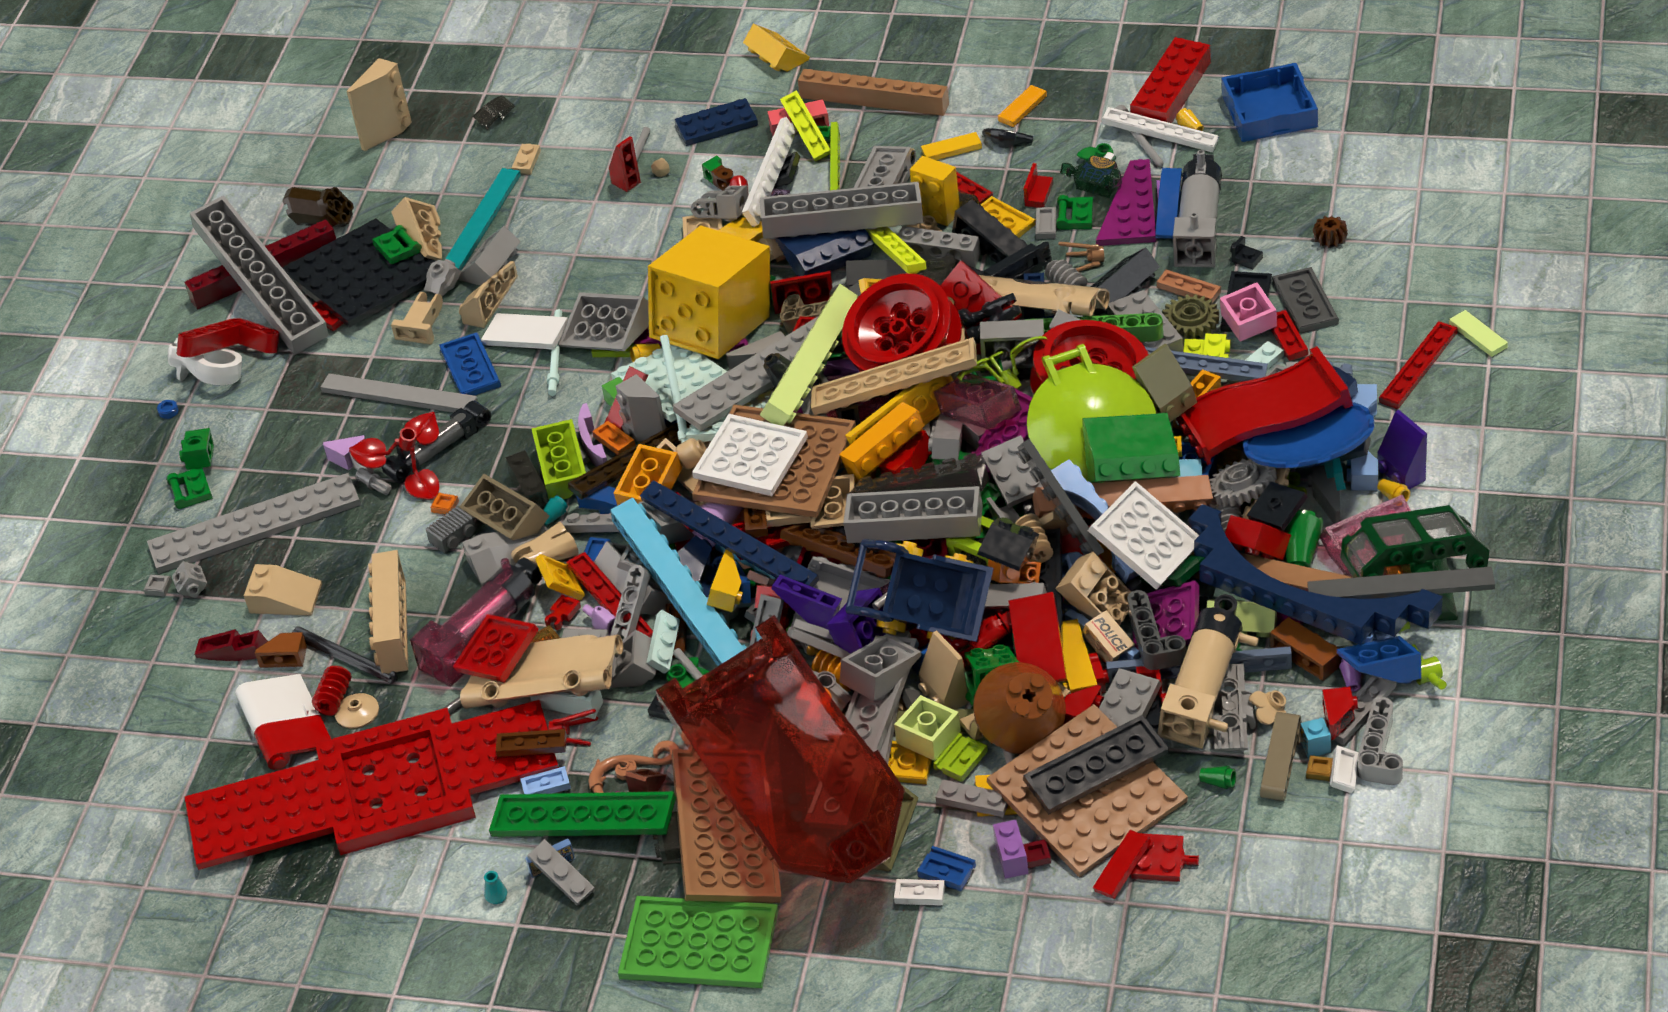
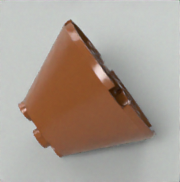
M1014 662L993 669L983 678L974 696L973 711L980 732L991 744H995L1009 753L1022 754L1063 726L1066 705L1062 690L1050 674L1035 665Z

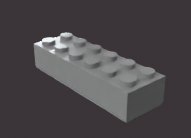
M980 487L847 494L843 522L847 543H861L865 538L884 541L980 536L983 509Z

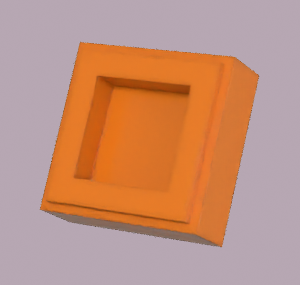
M438 493L430 507L431 512L446 515V513H449V511H452L459 502L458 496Z

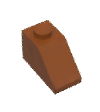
M302 632L280 633L256 649L255 655L260 668L303 667L307 645Z

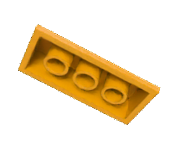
M901 402L839 454L848 474H854L856 486H859L877 471L879 465L923 430L925 425L917 409Z

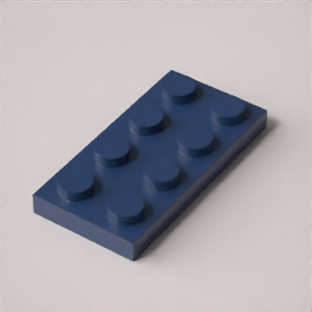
M744 98L675 118V125L685 145L689 146L757 126L758 120L747 99Z

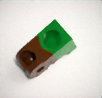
M717 155L702 164L703 177L720 190L725 191V188L730 184V180L734 177L733 171L725 168L722 165V159Z

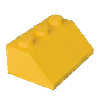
M754 23L743 41L749 47L748 51L755 55L759 54V59L766 63H771L770 67L776 71L782 69L788 72L810 58V56L777 32Z

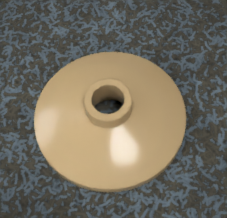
M357 693L349 695L341 701L338 712L335 714V719L339 725L348 729L365 727L377 717L379 713L378 702L369 694Z

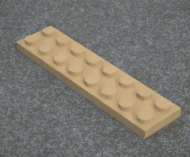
M972 337L813 386L811 410L814 415L826 414L833 409L846 408L859 401L865 402L872 397L888 395L895 390L908 389L912 385L921 382L927 383L934 378L947 377L957 371L969 370L977 366L975 340Z

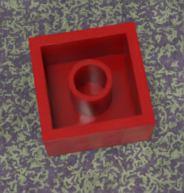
M1230 515L1225 530L1228 540L1236 550L1243 551L1245 549V554L1254 556L1261 554L1260 557L1272 560L1274 558L1283 560L1291 534L1264 523Z

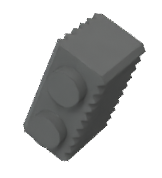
M456 506L452 511H449V513H446L442 518H439V520H436V522L427 527L426 533L429 543L445 554L450 549H455L465 538L471 537L477 530V526L473 516L459 506Z

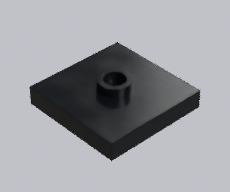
M1271 481L1250 509L1247 517L1249 520L1264 523L1284 531L1308 496L1305 492Z

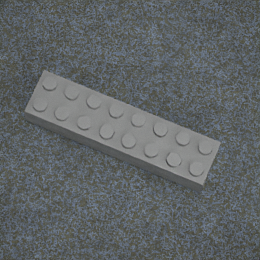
M919 182L760 197L763 239L923 223Z

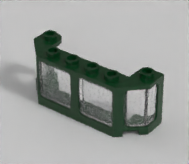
M1446 505L1365 518L1360 523L1362 527L1354 535L1350 536L1348 534L1342 539L1340 554L1341 560L1353 578L1382 576L1384 574V567L1466 555V565L1468 568L1487 567L1490 550L1471 529L1469 521L1459 515L1453 507Z

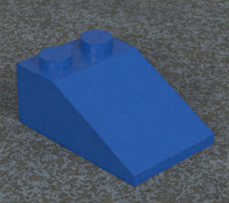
M1400 636L1337 649V654L1359 672L1404 684L1421 679V653Z

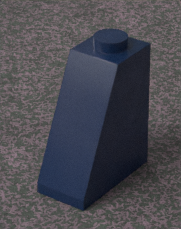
M695 535L677 553L683 566L687 565L690 569L692 579L702 585L712 561V546L707 540Z

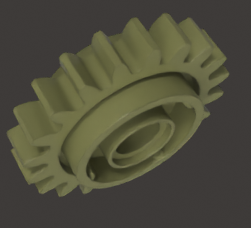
M1186 294L1185 298L1178 296V301L1171 299V305L1165 304V309L1162 310L1164 316L1177 332L1184 336V340L1188 336L1196 339L1197 335L1204 338V333L1211 334V329L1216 330V324H1219L1217 304H1212L1211 299L1205 301V296L1199 299L1197 294L1193 297Z

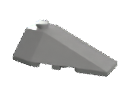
M543 525L536 534L516 540H511L499 532H492L463 541L466 559L481 586H485L486 581L504 564L515 566L516 562L511 557L512 551L548 530L546 526Z

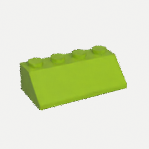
M570 419L531 428L548 500L555 496H559L562 499L570 498L574 493L568 489V483L586 473L573 420Z

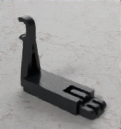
M1043 242L1038 246L1031 243L984 271L969 267L978 275L1024 280V274L1037 273L1043 269V266L1052 261L1049 242ZM952 259L945 263L946 271L955 268L960 260Z

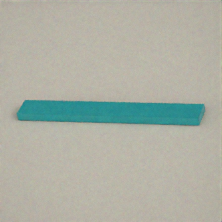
M501 169L445 258L454 262L455 267L460 271L466 265L520 178V170Z

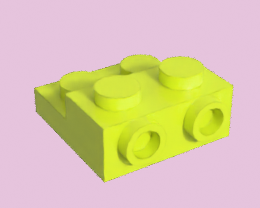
M1205 334V340L1185 339L1183 352L1229 358V354H1226V352H1230V340H1227V334Z

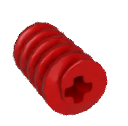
M330 666L324 670L312 698V705L319 713L334 716L338 712V708L346 693V688H348L349 682L352 679L351 673L340 666Z

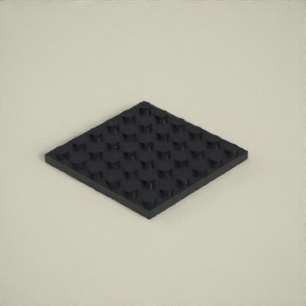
M374 219L282 268L299 289L320 303L322 307L336 318L338 317L340 321L350 328L425 287L428 269L434 261L425 258L419 252L416 255L391 264L373 245V238L392 230L378 219ZM401 238L397 239L404 248L409 247Z

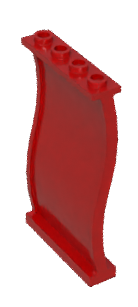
M1318 346L1309 349V356L1280 372L1258 379L1226 385L1197 397V403L1175 418L1178 426L1181 425L1185 437L1188 436L1192 448L1195 447L1199 459L1203 458L1206 464L1209 465L1212 464L1211 458L1240 441L1257 435L1303 425L1330 413L1341 405L1345 409L1353 406L1349 389Z

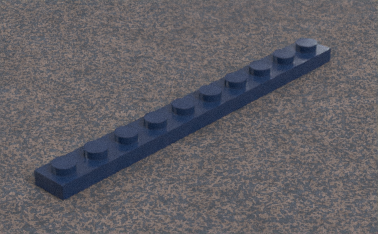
M654 480L640 495L642 501L776 579L779 575H783L811 587H814L820 580L818 574Z

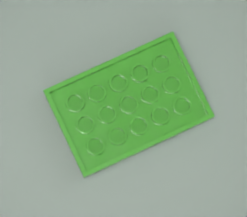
M636 896L618 970L619 979L762 988L778 915V905L749 902L685 901L684 898Z

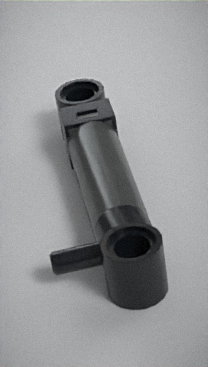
M475 400L468 402L464 409L459 408L450 415L451 420L439 427V436L434 443L421 445L417 442L415 444L416 468L461 437L468 439L477 432L476 427H485L491 420V412ZM397 445L398 456H389L386 459L385 465L382 466V471L396 483H403L413 471L411 452L404 451Z

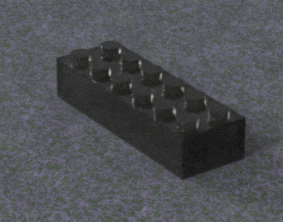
M974 453L964 456L961 460L955 461V458L942 461V464L938 465L927 463L922 465L920 469L913 470V467L900 470L901 473L897 474L886 472L874 479L871 476L863 477L854 485L850 493L979 486L981 492L990 479L983 455L976 456Z

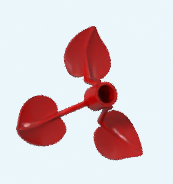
M435 412L421 414L409 420L400 431L399 439H395V442L388 451H386L385 444L377 438H367L349 447V452L357 463L366 468L376 469L385 465V456L390 455L395 447L399 445L402 450L411 452L414 474L409 475L405 480L406 491L411 496L419 499H435L439 493V480L435 473L429 469L417 471L414 452L416 441L421 445H429L437 440L439 428Z

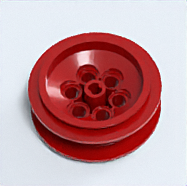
M898 274L876 282L855 300L844 320L842 342L847 356L857 366L859 372L959 342L962 335V323L958 310L938 283L919 274Z
M1096 320L1066 322L1051 328L1042 335L1048 340H1038L1034 349V365L1030 375L1031 390L1034 395L1041 384L1049 378L1043 365L1042 357L1047 355L1051 357L1076 349V346L1081 344L1085 345L1092 364H1102L1119 369L1135 380L1136 377L1132 366L1149 354L1144 345L1134 335L1116 325ZM1079 357L1055 364L1054 367L1058 371L1082 362Z

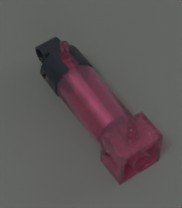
M523 557L514 566L510 564L509 559L503 558L500 561L501 568L444 623L439 625L429 621L410 639L418 669L452 687L464 675V673L457 672L453 665L486 615L510 618L535 595L534 585H537L543 577L537 563Z

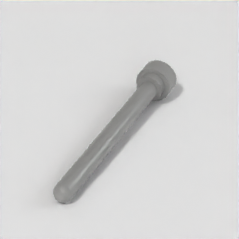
M1118 105L1114 108L1129 112L1124 105ZM1130 131L1156 166L1162 167L1164 164L1163 160L1145 137L1140 133Z

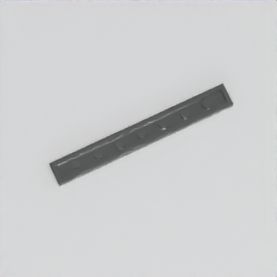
M1492 567L1308 581L1307 587L1309 592L1326 596L1375 599L1403 596L1419 592L1421 589L1435 594L1495 589V581Z

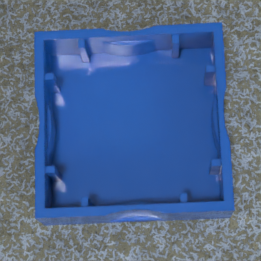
M1297 63L1221 77L1222 97L1242 142L1318 127V108L1311 93L1305 87L1304 78Z

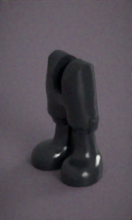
M1014 293L991 302H986L982 306V310L977 312H970L966 308L960 309L958 313L962 323L968 328L966 329L968 338L973 337L976 344L980 343V325H974L984 318L990 317L987 321H1011L1021 314L1022 311L1019 305L1003 311L1004 308L1017 301Z

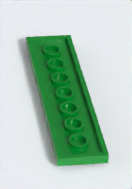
M674 791L500 794L489 833L491 837L667 834L676 796Z

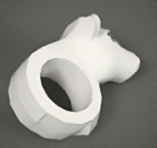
M178 338L168 347V364L176 367L177 379L180 381L185 380L189 371L200 381L213 385L233 384L241 378L242 356L235 351L222 348L194 357H181L176 354Z

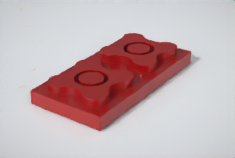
M963 261L956 265L940 285L947 294V297H951L954 300V306L958 311L966 308L970 312H977L982 310V306L986 302L1002 297ZM1010 305V306L1004 308L1003 311L1006 310V309H1008V308H1010V307H1013V306ZM1019 314L1012 320H1018L1022 314ZM990 317L982 319L974 326L980 325V322H987Z

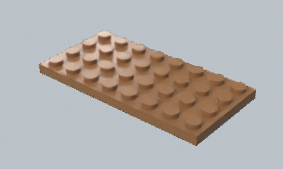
M673 749L671 756L685 901L780 903L781 888L764 752Z

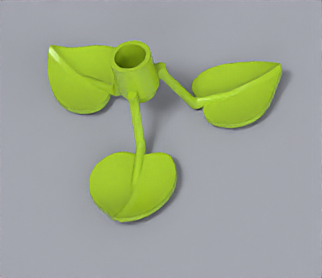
M1045 336L1032 337L1014 347L1010 351L1012 372L1010 368L1002 371L996 360L1004 353L1000 351L989 358L978 360L977 366L966 371L962 370L957 375V378L962 380L964 375L974 371L985 372L988 370L1002 384L1006 393L1010 394L1013 388L1018 390L1022 387L1017 378L1019 372L1016 367L1015 357L1019 352L1029 348L1038 340L1048 339ZM992 365H994L997 371L1000 373L999 375L991 368Z

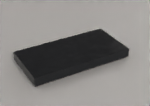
M1231 271L1227 295L1258 283L1269 299L1272 274ZM1222 316L1220 331L1233 332Z

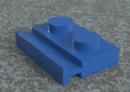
M932 846L930 853L926 855L918 868L917 874L918 877L926 880H944L946 887L962 891L971 875L972 869L976 867V861Z

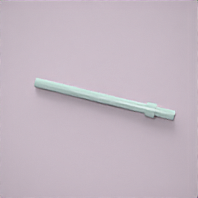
M555 310L554 316L562 317V310ZM558 344L555 349H551L550 373L547 375L548 394L550 396L556 395L557 385L559 384L558 364L560 346Z
M662 335L660 340L673 404L681 400L669 338L668 335ZM676 414L679 429L677 431L678 439L683 443L687 440L686 434L689 429H687L686 421Z

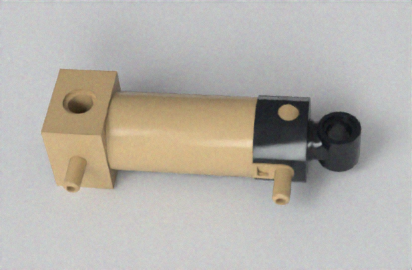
M1227 594L1220 595L1215 599L1214 607L1206 608L1200 612L1175 684L1169 685L1161 707L1158 735L1160 737L1203 749L1210 728L1222 732L1227 731L1228 723L1212 719L1214 704L1238 643L1257 646L1259 640L1257 637L1241 633L1243 629L1242 622L1236 616L1237 601L1233 596Z

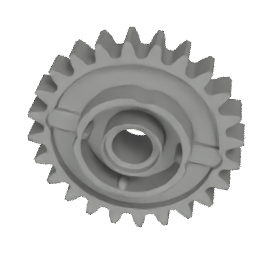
M1242 459L1239 463L1234 461L1231 466L1226 465L1225 469H1219V473L1213 474V478L1209 479L1213 496L1212 502H1216L1217 505L1223 504V507L1228 504L1233 507L1236 503L1242 505L1245 501L1250 503L1251 499H1258V495L1263 493L1271 481L1275 482L1277 479L1275 468L1257 464L1250 459L1248 461Z

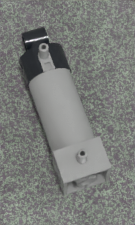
M1198 150L1197 154H1193V160L1187 162L1183 168L1179 217H1175L1173 231L1174 267H1215L1217 251L1216 222L1222 170L1214 161V154H1205L1204 150Z

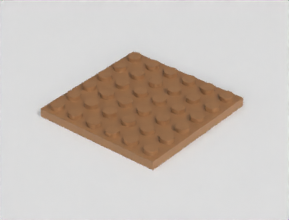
M733 405L729 413L770 423L760 416L763 408ZM796 413L790 424L785 423L784 426L807 431L808 438L773 496L698 480L692 493L693 500L818 518L842 461L839 454L849 445L845 435L856 427V423L854 420Z
M1092 705L987 777V784L995 792L1002 795V799L1042 840H1046V844L1079 878L1114 854L1129 830L1138 833L1145 832L1188 800V796L1154 762H1151L1048 815L1023 781V775L1117 728L1095 705Z

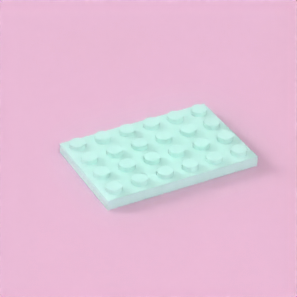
M670 344L681 400L727 372L703 354ZM656 349L652 352V355L640 357L635 362L621 366L611 373L612 379L620 377L623 380L629 366L648 374L645 383L660 396L664 418L670 422L677 420L676 414L673 412L674 404L662 349Z

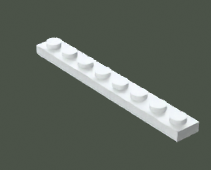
M787 117L780 119L742 210V214L752 227L759 225L761 220L760 197L771 196L797 132L794 124Z

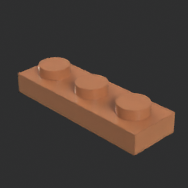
M1165 270L1156 282L1159 289L1184 297L1186 294L1190 297L1197 294L1199 299L1205 296V301L1211 299L1212 304L1221 293V286L1170 270Z

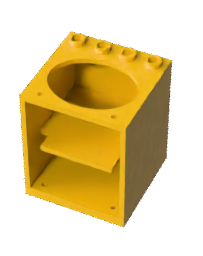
M701 225L648 265L649 338L661 341L660 336L668 335L671 345L720 359L770 317V246Z

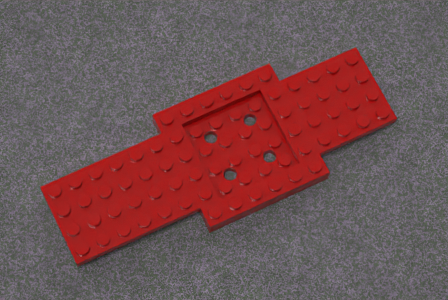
M540 699L455 723L451 722L448 707L315 743L319 760L184 796L196 866L198 870L331 833L335 834L340 855L474 819L476 816L470 795L520 782V778L559 768L555 753L497 757L496 741L497 734L548 730ZM414 758L419 759L415 763H409V761ZM368 771H374L371 775H364ZM422 791L427 792L423 796H417V794ZM375 804H382L379 808H372Z

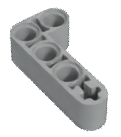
M1386 697L1376 698L1372 703L1358 754V776L1362 780L1396 785L1403 779V760L1397 754L1385 752L1393 723V702Z

